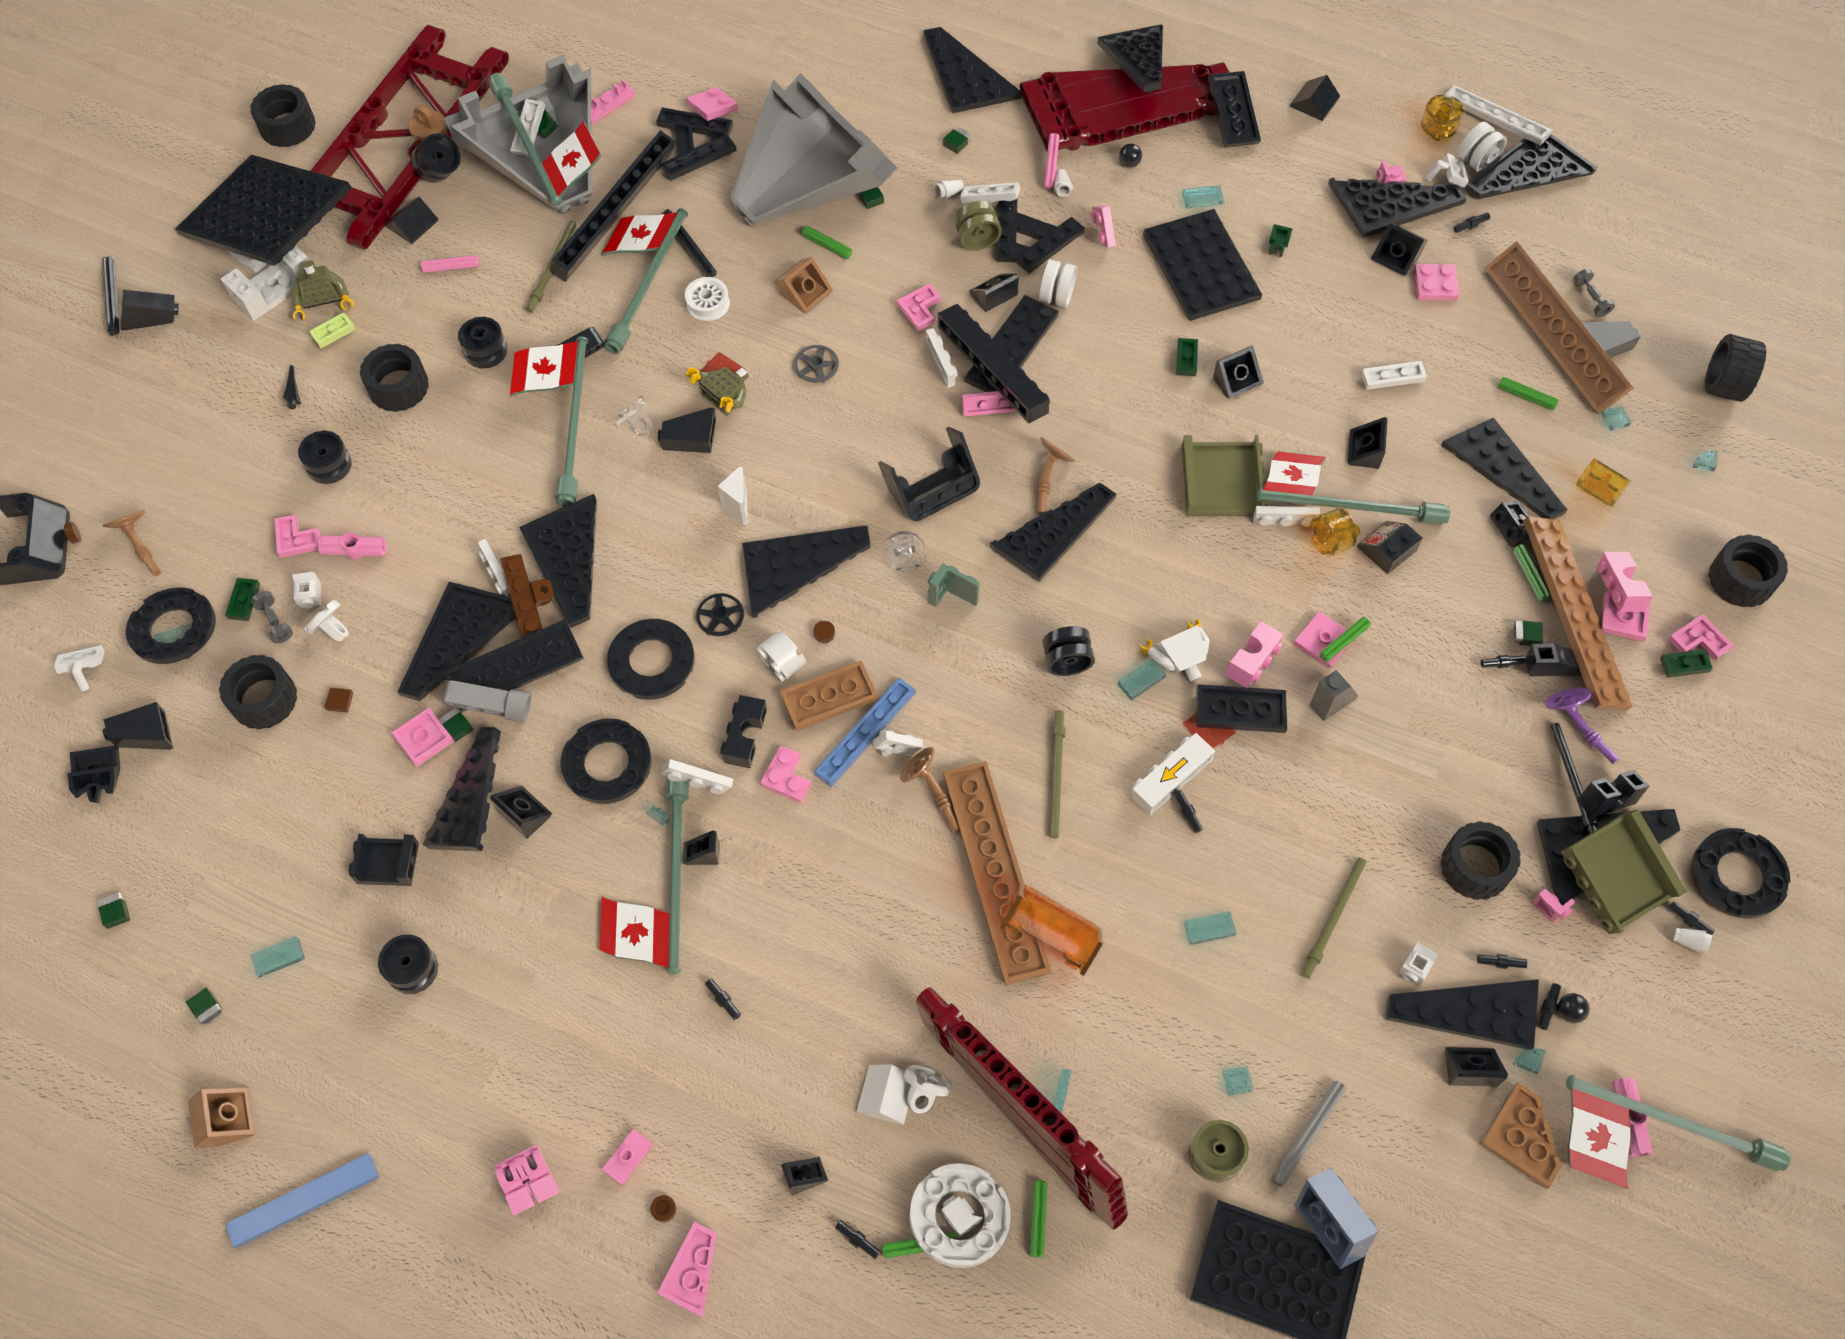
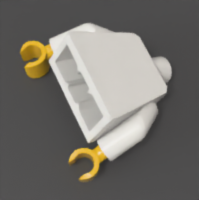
M1196 619L1195 626L1191 625L1188 621L1185 631L1156 643V647H1153L1152 640L1147 639L1146 644L1148 647L1140 644V652L1143 655H1149L1155 662L1174 674L1185 670L1189 681L1201 677L1197 664L1206 660L1209 638L1200 627V620Z

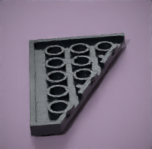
M1162 24L1098 37L1097 44L1143 92L1150 93L1161 89Z
M942 27L923 30L925 42L952 114L1021 99V91Z
M1552 134L1541 145L1523 138L1469 180L1464 189L1477 199L1593 175L1597 167Z
M1330 178L1328 183L1362 237L1386 230L1389 223L1402 225L1465 204L1467 199L1458 185L1451 184L1422 186L1421 183L1417 182L1400 183L1398 181H1391V184L1378 183V180L1348 179V181H1337L1335 178Z
M595 494L519 527L543 576L551 581L554 597L570 628L591 619L597 512Z
M868 526L742 543L752 618H757L758 614L769 607L772 609L780 601H785L798 593V590L808 583L812 584L819 577L825 576L837 569L838 565L847 559L851 560L858 553L871 548Z
M448 582L398 689V694L402 697L421 701L446 679L444 671L465 663L516 619L510 597Z
M481 727L477 732L475 741L467 752L462 767L456 773V779L452 787L446 793V799L442 807L436 813V819L432 827L426 833V839L422 845L428 849L482 852L484 846L480 844L481 836L486 832V822L490 808L487 797L488 793L492 792V782L496 769L493 758L494 754L498 752V742L501 736V731L496 727Z
M1675 809L1640 811L1659 845L1681 830ZM1624 813L1595 816L1598 823L1597 829ZM1582 816L1539 819L1537 822L1554 894L1562 906L1570 899H1574L1584 893L1583 889L1577 885L1576 877L1565 864L1564 856L1561 853L1562 850L1589 835L1588 831L1583 827Z

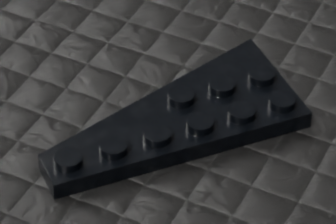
M1494 417L1442 442L1441 446L1446 450L1449 448L1455 452L1457 458L1469 462L1473 465L1474 470L1499 488L1501 486L1504 487L1513 498L1516 499L1518 497L1525 502L1527 508L1541 518L1556 519L1567 512L1568 509Z
M1099 482L1079 493V496L1071 501L1067 500L1061 503L1060 507L1054 510L1050 509L1030 520L1022 528L1007 533L1005 537L998 541H992L989 547L1040 582L1113 502L1117 493Z
M1539 979L1390 994L1388 997L1386 1020L1532 1050L1535 1043Z

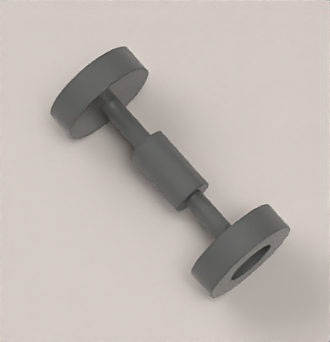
M1589 268L1583 269L1574 276L1573 282L1576 286L1586 284L1588 293L1594 301L1598 302V305L1594 308V313L1597 317H1603L1615 308V304L1611 299L1604 301L1600 299L1601 295L1595 286L1589 283L1594 277V273Z
M269 591L259 592L253 596L251 603L256 610L265 609V615L270 624L275 626L269 633L272 642L283 643L289 640L293 635L292 629L287 624L279 625L273 609L269 608L275 601L272 593Z

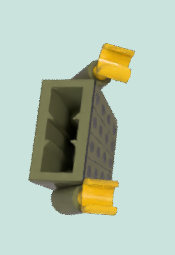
M312 260L305 261L302 264L304 270L298 272V278L294 280L291 289L292 305L295 307L293 313L294 320H296V312H301L303 320L305 319L306 314L301 310V306L306 309L341 301V297L343 299L341 302L343 310H347L345 301L350 303L351 308L354 307V301L348 298L347 295L349 293L341 277L329 271L324 265L316 267Z
M693 367L687 370L685 376L691 377L689 381L692 384H695L697 381L701 395L724 415L727 416L733 409L743 407L746 398L744 381L749 377L743 368H740L735 373L727 367L709 372H699Z

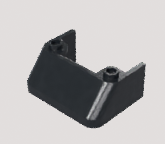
M951 427L946 428L952 447L945 450L941 456L944 469L909 486L908 481L904 477L897 476L894 467L882 461L878 462L890 494L909 519L920 521L978 490L980 478L963 432Z
M31 493L0 495V510L7 518L28 515L25 546L11 549L7 555V562L0 563V586L59 578L65 572L68 538L64 531V525L70 521L68 509L63 504Z

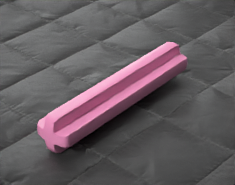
M1053 133L1049 135L1044 181L1045 189H1054L1059 135Z
M477 255L427 260L421 262V269L424 273L471 268L478 267L480 261Z

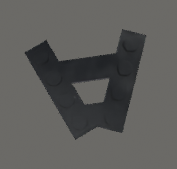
M661 108L656 120L657 126L675 129L678 156L661 163L662 169L670 181L737 151L736 145L729 137L733 127V120L717 117L707 121L697 113ZM693 133L709 135L711 141L694 148Z
M1018 197L1012 201H999L998 221L1002 228V235L997 241L996 262H1016L1026 272L1031 273L1082 235L1085 227L1073 217H1070L1057 227L1018 213ZM1017 233L1039 241L1028 247L1016 242Z

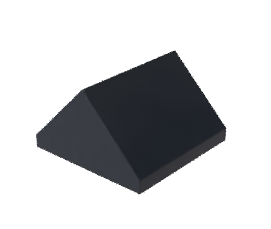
M1324 75L1307 81L1290 104V107L1323 122L1339 100L1340 94L1328 75Z
M419 196L410 200L384 225L398 236L413 244L439 220Z
M1001 273L970 289L969 292L981 308L987 312L1018 295L1019 276L1018 274Z
M1253 345L1216 361L1213 379L1228 399L1264 384Z
M1383 417L1350 429L1349 465L1380 468L1386 452L1388 418Z
M523 786L490 796V800L497 812L526 839L552 815Z
M1446 1047L1445 1049L1449 1085L1498 1087L1508 1077V1073L1494 1048Z

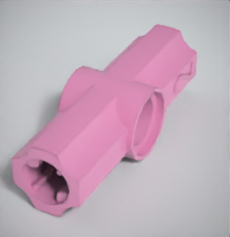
M346 533L343 536H321L318 540L320 555H347L348 558L353 560L359 559L362 556L383 557L386 555L387 550L384 537H358L355 533Z
M1621 1078L1612 1081L1614 1093L1640 1102L1635 1079ZM1629 1109V1112L1635 1116L1636 1122L1630 1120L1628 1155L1632 1157L1651 1155L1653 1152L1645 1123L1647 1115Z

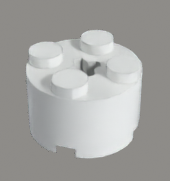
M777 630L756 649L761 656L762 662L768 668L770 666L773 668L775 676L781 682L787 680L807 663L802 653L799 656L797 655V646L780 630Z

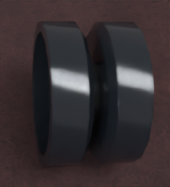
M435 133L425 137L412 152L411 161L420 177L435 183L442 182L457 170L460 165L461 154L458 146L451 138Z
M485 316L475 317L466 321L458 331V341L467 362L473 367L480 369L491 368L504 360L507 354V343L499 323L494 319Z
M326 430L316 431L306 436L298 448L300 461L310 478L317 483H335L343 479L349 473L352 466L351 456L340 436L334 432Z
M1079 626L1062 627L1051 631L1042 640L1044 653L1047 655L1048 672L1053 675L1070 676L1079 674L1091 668L1095 663L1093 648L1090 647V634L1086 628Z
M415 935L394 937L383 946L379 953L378 968L380 974L396 991L403 994H416L424 991L433 983L438 974L439 964L436 955L422 938Z

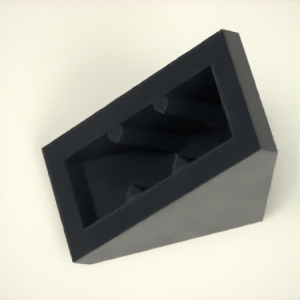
M712 830L684 842L683 864L719 865L720 842L717 832Z
M820 1157L786 1162L781 1165L792 1196L828 1181Z

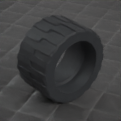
M273 85L263 89L252 100L253 102L250 106L251 115L262 138L273 146L290 147L297 145L310 137L315 129V117L303 91L293 85ZM292 112L286 117L275 119L281 114Z
M1734 334L1724 336L1717 345L1708 365L1705 378L1706 392L1738 402L1748 399L1757 386L1764 369L1767 353L1765 344Z
M396 343L386 344L372 350L363 359L364 361L360 366L361 380L372 402L380 409L393 412L408 410V408L414 407L417 403L421 402L427 394V389L429 388L428 376L418 354L409 346ZM392 372H409L398 383L391 385L380 384L382 379Z
M1740 535L1728 541L1713 560L1709 568L1710 584L1713 586L1714 591L1722 599L1730 602V604L1740 607H1755L1767 601L1783 583L1788 573V563L1784 553L1770 540L1757 535ZM1732 561H1743L1751 564L1760 572L1763 581H1752L1743 577L1735 569Z
M251 655L239 659L238 662L233 663L225 671L220 681L219 693L221 701L240 724L251 729L271 728L276 724L278 725L290 715L297 701V688L290 676L278 661L265 655ZM263 680L276 681L272 693L265 700L252 705L242 704L245 692L253 684Z
M1482 821L1468 823L1458 829L1444 849L1441 859L1442 874L1453 890L1457 893L1459 892L1462 896L1475 900L1490 899V897L1499 895L1517 874L1521 863L1520 850L1517 847L1516 841L1502 827ZM1467 845H1477L1490 851L1498 861L1499 875L1485 877L1472 872L1462 859L1461 848Z

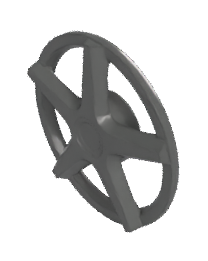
M812 345L802 349L794 360V368L798 377L813 383H825L826 380L835 375L839 367L836 353L822 345ZM819 348L817 354L811 357L803 354L809 349ZM825 350L834 356L835 361H824ZM799 358L808 363V366L801 371L797 365ZM835 366L830 374L824 375V367ZM815 371L819 378H810L805 376V374Z

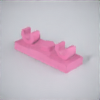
M621 79V83L619 85L614 84L613 89L608 90L596 99L592 98L591 124H594L635 97V91L629 87L625 80Z
M998 391L962 395L964 417L1016 412Z

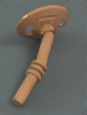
M1042 436L1040 440L1048 450L1046 454L1048 457L1046 458L1042 476L1037 486V494L1039 495L1038 515L1046 512L1047 495L1050 492L1049 478L1054 461L1057 462L1058 459L1068 462L1075 461L1070 455Z
M145 510L103 524L105 528L121 527L136 549L135 553L140 561L146 564L153 576L161 574L160 569L152 559L153 555L146 546H143L133 529L135 527L134 522L144 515Z
M932 747L925 748L906 764L900 774V780L908 782L918 776L924 777L936 797L935 802L939 810L944 813L952 832L957 833L959 832V825L951 809L950 799L947 794L943 793L930 772L929 765L934 757L935 750Z

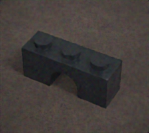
M740 695L738 702H734L732 708L733 720L728 722L726 729L728 737L726 742H722L720 754L723 755L726 764L751 768L756 751L755 740L746 738L742 734L748 728L762 729L767 713L766 700Z
M1635 770L1619 774L1612 783L1606 778L1590 782L1577 799V802L1583 807L1585 812L1595 817L1635 805L1650 785Z

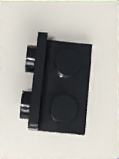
M1518 500L1502 502L1490 514V518L1512 548L1516 547L1522 540L1529 539L1523 520L1529 515Z

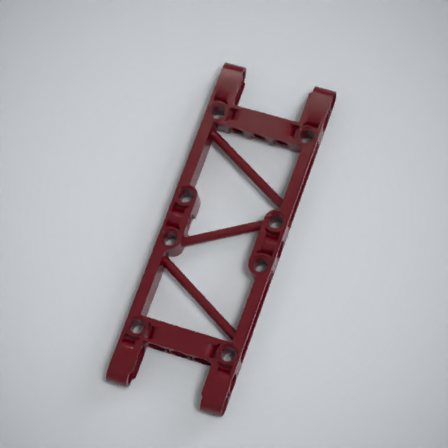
M432 25L424 27L311 169L312 172L331 177L350 154L382 197L380 198L352 187L347 192V195L334 206V208L358 216L349 227L347 242L349 244L367 249L384 228V223L394 215L422 178L415 171L411 161L412 152L421 143L420 141L415 140L409 148V163L387 191L355 150V148L364 147L371 139L412 136L409 129L376 131L388 117L386 106L405 82L410 78L432 108L440 112L445 118L459 112L458 99L449 111L445 113L415 73L425 74L434 77L435 80H442L450 83L452 86L456 85L464 88L465 90L459 97L476 91L480 101L490 88V76L495 73L501 74L509 61L508 52L490 47L485 50L474 66H470L437 54L444 46L446 33L443 29ZM447 127V130L444 135L448 136L449 138H452V135Z

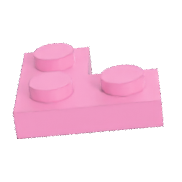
M1092 206V211L1090 212L1091 221L1095 226L1100 227V243H1103L1105 247L1116 246L1110 206Z
M928 284L898 299L897 306L915 329L920 331L935 323V318L927 308L940 302L941 296L931 284Z
M296 515L274 519L277 554L280 558L318 551V540L321 537V532L318 528L299 531Z
M1703 614L1672 634L1668 639L1679 652L1691 651L1700 645L1703 649H1706V652L1714 660L1730 651L1734 646Z
M780 745L760 782L761 786L802 803L811 786V781L793 774L801 759V754Z

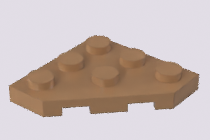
M1517 1083L1480 1145L1545 1189H1548L1561 1169V1163L1554 1150V1140L1549 1124L1546 1122L1543 1114V1104L1540 1096L1522 1084Z

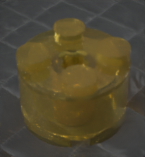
M1436 95L1430 98L1426 105L1420 125L1435 141L1452 137L1458 131L1463 117L1464 106L1455 97L1446 98L1444 97L1445 95Z
M1345 507L1336 508L1318 515L1310 522V529L1314 531V535L1311 536L1317 550L1323 555L1333 556L1354 547L1357 536L1360 535L1359 526L1354 524Z

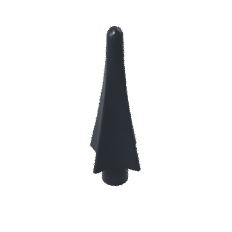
M293 365L289 367L288 381L283 395L289 409H295L296 404H301Z

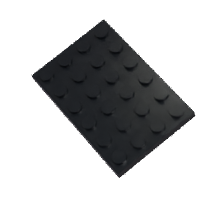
M1215 209L1144 229L1143 235L1189 321L1261 300L1262 293Z
M1218 1200L1189 1301L1292 1339H1346L1366 1255L1340 1269L1315 1234Z

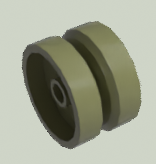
M987 201L970 202L961 207L954 217L960 241L966 249L975 251L986 249L995 244L1002 235V228L997 219L996 211L993 205Z
M1219 1119L1209 1121L1200 1127L1191 1142L1189 1156L1193 1168L1200 1176L1208 1181L1219 1183L1229 1181L1239 1173L1248 1159L1249 1146L1246 1136L1238 1126L1229 1121ZM1216 1148H1219L1221 1150V1153H1218L1216 1151Z

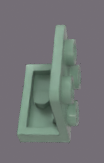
M942 563L936 573L933 572L930 575L927 592L929 594V604L937 607L947 591L975 606L978 604L980 584L974 577L966 576L959 572L957 568L947 566Z

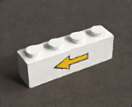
M1197 733L1191 738L1186 737L1179 744V748L1175 752L1171 750L1159 766L1155 764L1148 771V776L1143 780L1139 778L1132 785L1130 798L1149 816L1152 815L1174 795V792L1180 790L1213 760L1215 750Z

